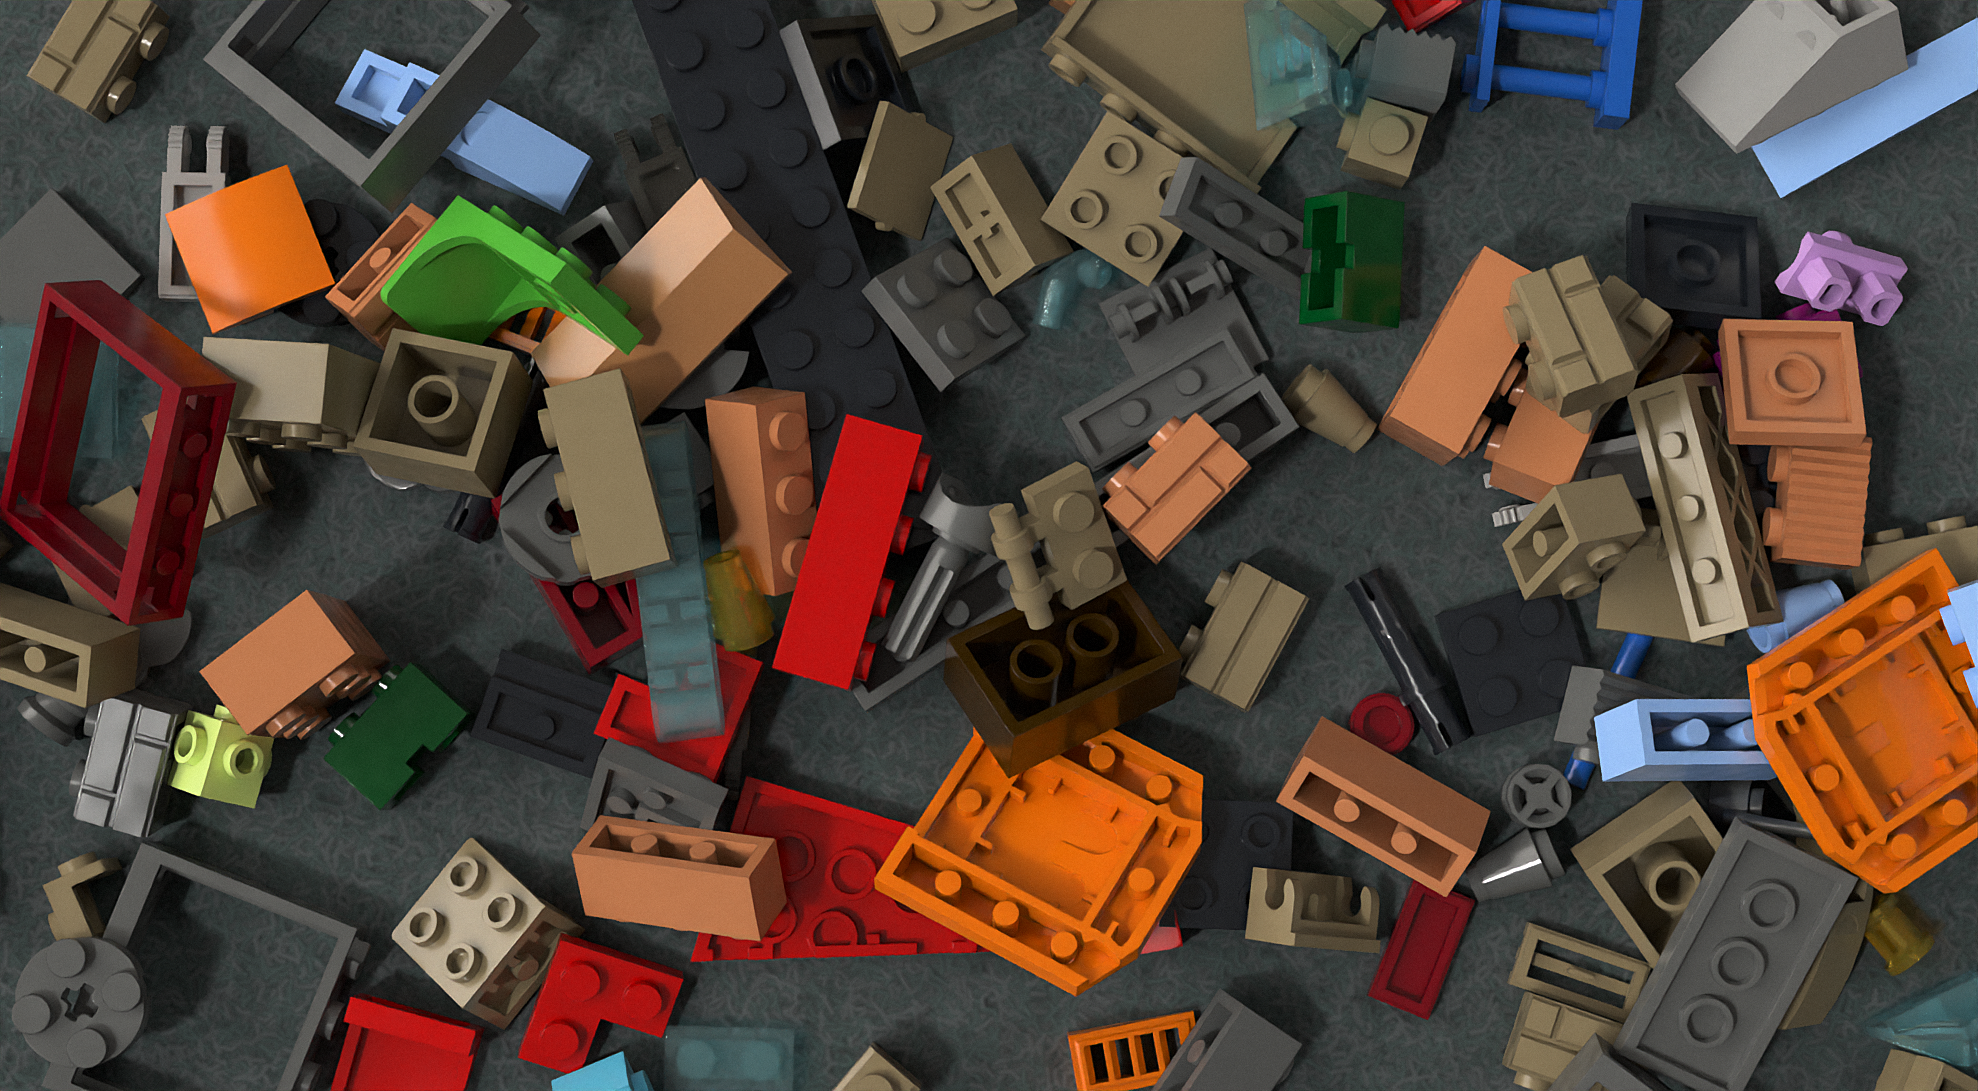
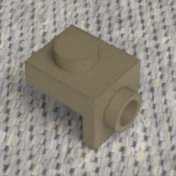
M93 851L59 865L58 870L61 877L42 885L54 911L48 914V921L56 941L65 938L103 937L106 926L88 884L120 871L122 867L118 857L98 860Z

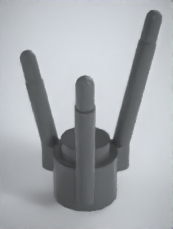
M1757 780L1712 781L1708 813L1710 821L1717 830H1728L1736 816L1785 840L1796 842V837L1815 840L1804 823L1767 817V789L1755 787L1754 782Z

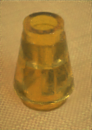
M728 550L704 560L703 566L706 572L705 579L714 638L721 639L724 649L730 652L746 650L769 640L774 635L771 622L775 619V614L748 566L743 561L740 551Z

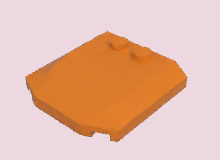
M1937 548L1922 552L1747 665L1754 735L1757 744L1822 852L1883 894L1898 892L1978 838V708L1975 706L1963 674L1964 670L1973 668L1975 665L1966 642L1955 646L1952 645L1939 608L1951 605L1947 590L1958 587L1959 584Z
M973 726V737L914 829L909 826L906 828L874 878L875 889L1077 997L1139 957L1200 854L1202 843L1203 775L1111 729L1008 779Z

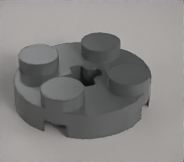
M548 454L530 460L511 477L502 494L499 526L504 546L513 561L520 568L537 579L554 582L562 586H570L579 581L592 579L591 573L580 574L573 555L570 537L579 535L580 530L572 534L565 529L557 534L549 528L553 517L548 512V509L555 503L562 507L556 489L554 473L562 472L564 468L560 454L554 456Z
M99 936L58 940L40 950L28 962L21 973L15 990L12 1021L15 1027L22 1032L27 1044L45 1060L67 1068H91L126 1053L142 1035L151 1011L150 996L147 997V985L142 977L145 973L138 959L128 949L113 940ZM86 984L90 985L95 990L91 1001L99 1006L94 1016L84 1013L76 1018L70 1012L72 1004L67 1000L70 990L80 991Z

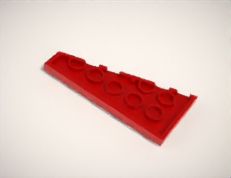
M746 776L729 833L776 839L787 903L761 941L739 940L728 936L699 932L690 962L992 951L875 889L874 878L906 828L909 826L914 829L915 826Z

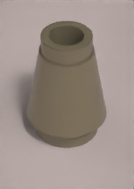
M1312 364L1306 366L1296 376L1281 398L1297 424L1342 447H1346L1352 453L1357 452L1367 442L1377 426V423L1368 417V414L1328 369H1324L1321 372Z

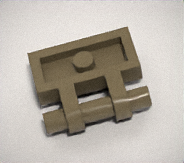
M1077 461L1021 490L1029 512L1028 514L1018 518L1012 503L1000 504L989 511V516L995 530L991 535L993 547L997 557L1006 560L1013 580L1009 588L1016 609L1024 611L1028 625L1033 630L1043 629L1054 622L1049 605L1053 593L1057 592L1060 603L1073 610L1127 581L1090 470L1087 466ZM1037 541L1040 543L1047 563L1036 569L1030 552Z

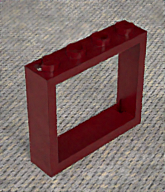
M102 280L45 283L0 501V518L127 626L183 618L237 382ZM100 341H103L163 388L127 550L67 502ZM19 492L27 500V504L16 505Z

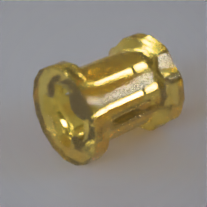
M1881 893L1872 900L1864 937L1886 961L1883 969L1890 976H1895L1919 961L1932 948L1935 938L1930 932H1920L1897 906L1899 897L1896 893Z

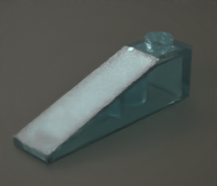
M1250 0L1245 3L1244 14L1257 131L1330 124L1346 118L1345 107H1349L1352 103V80L1348 69H1341L1340 53L1327 36L1279 0Z

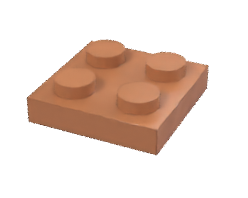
M1723 319L1718 331L1729 444L1861 446L1867 433L1853 322Z

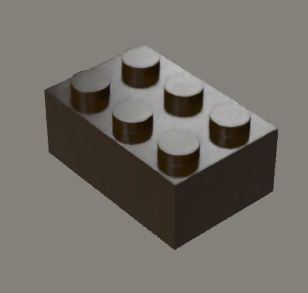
M1128 580L1073 610L1060 603L1057 592L1053 593L1049 605L1054 622L1043 629H1031L1024 611L1017 610L1014 607L947 638L943 681L1008 779L1175 699L1183 657Z

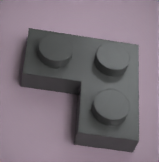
M609 737L597 760L580 828L589 831L599 816L604 815L648 822L653 820L662 824L715 830L729 789L713 783L703 774L692 771L688 772L660 760L641 747L626 745Z

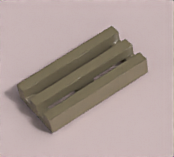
M1527 922L1521 945L1518 947L1515 956L1516 961L1513 970L1510 971L1507 983L1625 1023L1646 984L1651 965ZM1541 940L1632 971L1634 973L1631 982L1628 984L1534 952L1537 942ZM1532 964L1626 996L1623 1007L1621 1009L1526 976L1529 966Z

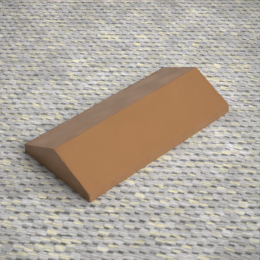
M701 177L596 285L595 290L600 284H603L631 307L625 318L644 335L631 353L627 356L566 316L531 352V356L550 387L620 368L629 379L640 424L642 425L793 272L706 177Z

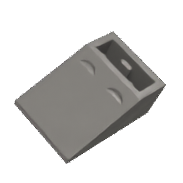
M1754 0L1679 79L1675 87L1680 96L1737 154L1908 70L1898 8L1889 0Z

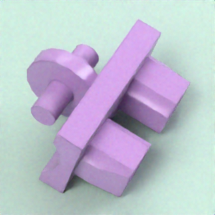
M1827 231L1819 235L1807 232L1801 241L1800 250L1795 261L1787 270L1779 274L1775 284L1781 293L1808 300L1813 308L1828 312L1835 309L1845 310L1861 315L1864 322L1884 326L1889 322L1903 301V296L1898 290L1897 285L1908 268L1900 257L1854 245L1851 238L1845 233Z

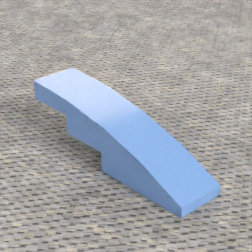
M1978 17L1907 55L1908 70L1825 110L1815 117L1806 119L1758 145L1752 146L1779 197H1786L1839 166L1847 164L1898 134L1908 131L1977 92Z

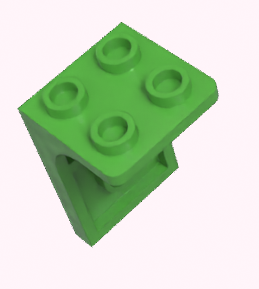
M459 195L385 283L380 294L382 301L417 332L476 345H482L498 326L512 316L537 307H548L561 312L627 356L644 336L625 318L631 307L603 284H600L595 290L596 285L589 279L593 273L592 270L575 255L563 247L558 251L555 246L529 226L523 229L519 223L497 206L493 205L486 213Z

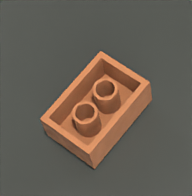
M1483 247L1465 269L1376 430L1441 466H1444L1456 456L1464 459L1469 451L1473 453L1492 420L1490 417L1482 414L1488 401L1495 404L1500 395L1504 396L1523 364V362L1513 356L1519 346L1525 349L1527 344L1526 342L1515 344L1511 339L1504 321L1503 307L1509 305L1512 282L1518 277L1532 273L1531 271L1490 248Z
M305 590L199 672L247 735L287 739L297 735L300 740H304L332 719L327 709L337 701L347 696L352 701H355L372 690L382 678L378 670L390 662V659L345 600Z

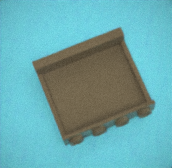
M1075 0L1041 50L1052 58L1048 66L1063 80L1076 87H1080L1085 82L1101 94L1103 98L1100 101V105L1104 110H1109L1129 124L1136 120L1154 134L1153 139L1184 158L1198 157L1258 194L1262 188L1258 185L1260 179L1363 34L1374 29L1387 9L1375 0Z

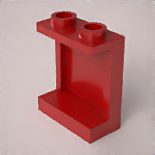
M364 993L351 996L343 1021L349 1023V1027L330 1091H467L485 1027Z

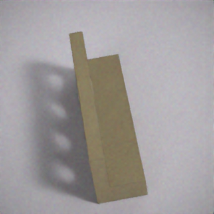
M1718 373L1681 374L1635 389L1627 395L1691 643L1784 622L1737 444H1729L1725 399Z

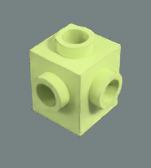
M216 705L213 716L188 710L184 727L179 731L174 743L175 758L167 785L200 797L255 808L262 780L271 766V749L274 738L247 735L226 706Z

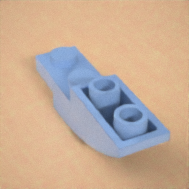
M364 49L335 104L343 113L391 134L440 75L411 62L405 67ZM487 99L440 155L449 159L461 171L561 215H565L593 163V159L586 153Z

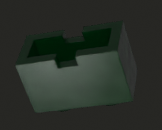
M1350 191L1305 198L1302 249L1312 250L1311 273L1301 274L1300 325L1349 333L1399 329L1405 202Z
M412 662L404 669L396 664L383 675L371 691L377 699L361 717L353 712L335 728L328 738V741L334 747L323 758L379 810H391L425 773L416 763L428 750L434 753L438 750L440 753H443L476 716L471 709L421 664Z

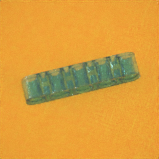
M686 420L641 426L678 567L636 578L652 716L657 741L660 744L724 735V707L688 425Z

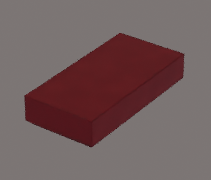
M1412 878L1366 995L1428 1020L1475 900L1450 891L1448 896L1444 897Z

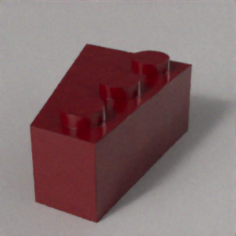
M502 494L491 500L492 513L498 523ZM556 503L548 509V512L553 517V521L549 526L553 532L559 534L566 529L573 534L579 530L574 509L565 512ZM530 575L589 675L594 674L645 644L647 631L635 579L601 588L592 579L579 581L570 586H562L554 582L537 579Z

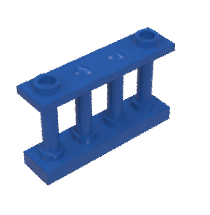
M1481 0L1475 55L1465 54L1460 79V92L1470 93L1468 111L1481 113L1489 102L1491 89L1585 101L1586 108L1595 109L1593 127L1618 130L1629 119L1643 0H1608L1607 9L1598 8L1596 14L1501 2V0ZM1498 28L1592 39L1593 46L1602 47L1600 71L1591 70L1589 76L1494 64Z

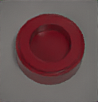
M1377 693L1361 699L1354 706L1349 716L1348 730L1390 755H1395L1402 751L1410 742L1414 731V720L1407 705L1403 706L1398 697L1386 693Z

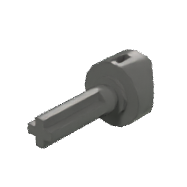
M941 472L919 515L921 519L934 526L932 531L939 535V537L932 543L881 643L885 648L910 661H916L968 561L969 551L979 554L981 550L997 557L991 541V535L995 530L989 516V511L1001 503L989 506H976L968 494L963 481Z

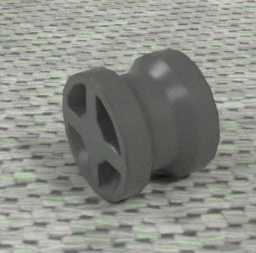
M38 692L34 696H26L17 709L28 722L56 743L68 747L76 738V726L83 718H86L89 707L84 708Z
M1528 764L1518 767L1506 777L1501 787V803L1504 812L1512 821L1523 827L1546 828L1556 825L1566 816L1571 806L1572 792L1568 780L1559 770L1549 765ZM1523 791L1526 792L1525 798H1526L1527 803H1526L1525 805H1524L1525 800H1524V792H1523Z

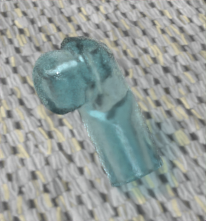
M1081 249L1050 265L1043 276L1032 323L1063 330L1070 298L1089 287L1103 288L1109 282L1112 275L1111 263L1088 249Z

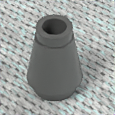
M1527 827L1465 869L1479 903L1489 899L1494 900L1553 887L1552 880L1566 875L1546 828L1531 833Z

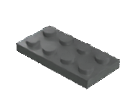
M1735 816L1613 1044L1617 1053L1697 1091H1743L1859 878L1846 868Z

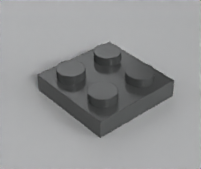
M948 237L874 277L862 290L865 297L940 392L1006 353L1025 337L1024 333L1011 318L1006 307L991 294L987 286L972 269L968 259L957 250Z

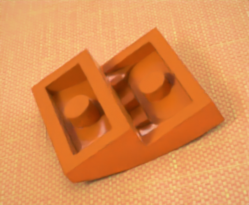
M288 165L241 181L165 214L213 335L272 314L276 308L326 291L335 286L334 279Z

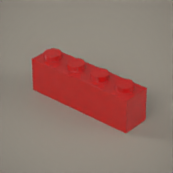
M846 414L772 668L847 691H852L855 679L867 681L877 648L876 643L866 641L873 615L885 619L896 582L895 580L885 578L891 554L904 555L914 521L913 517L903 515L910 490L922 493L932 460V455L921 452L924 444L922 435Z

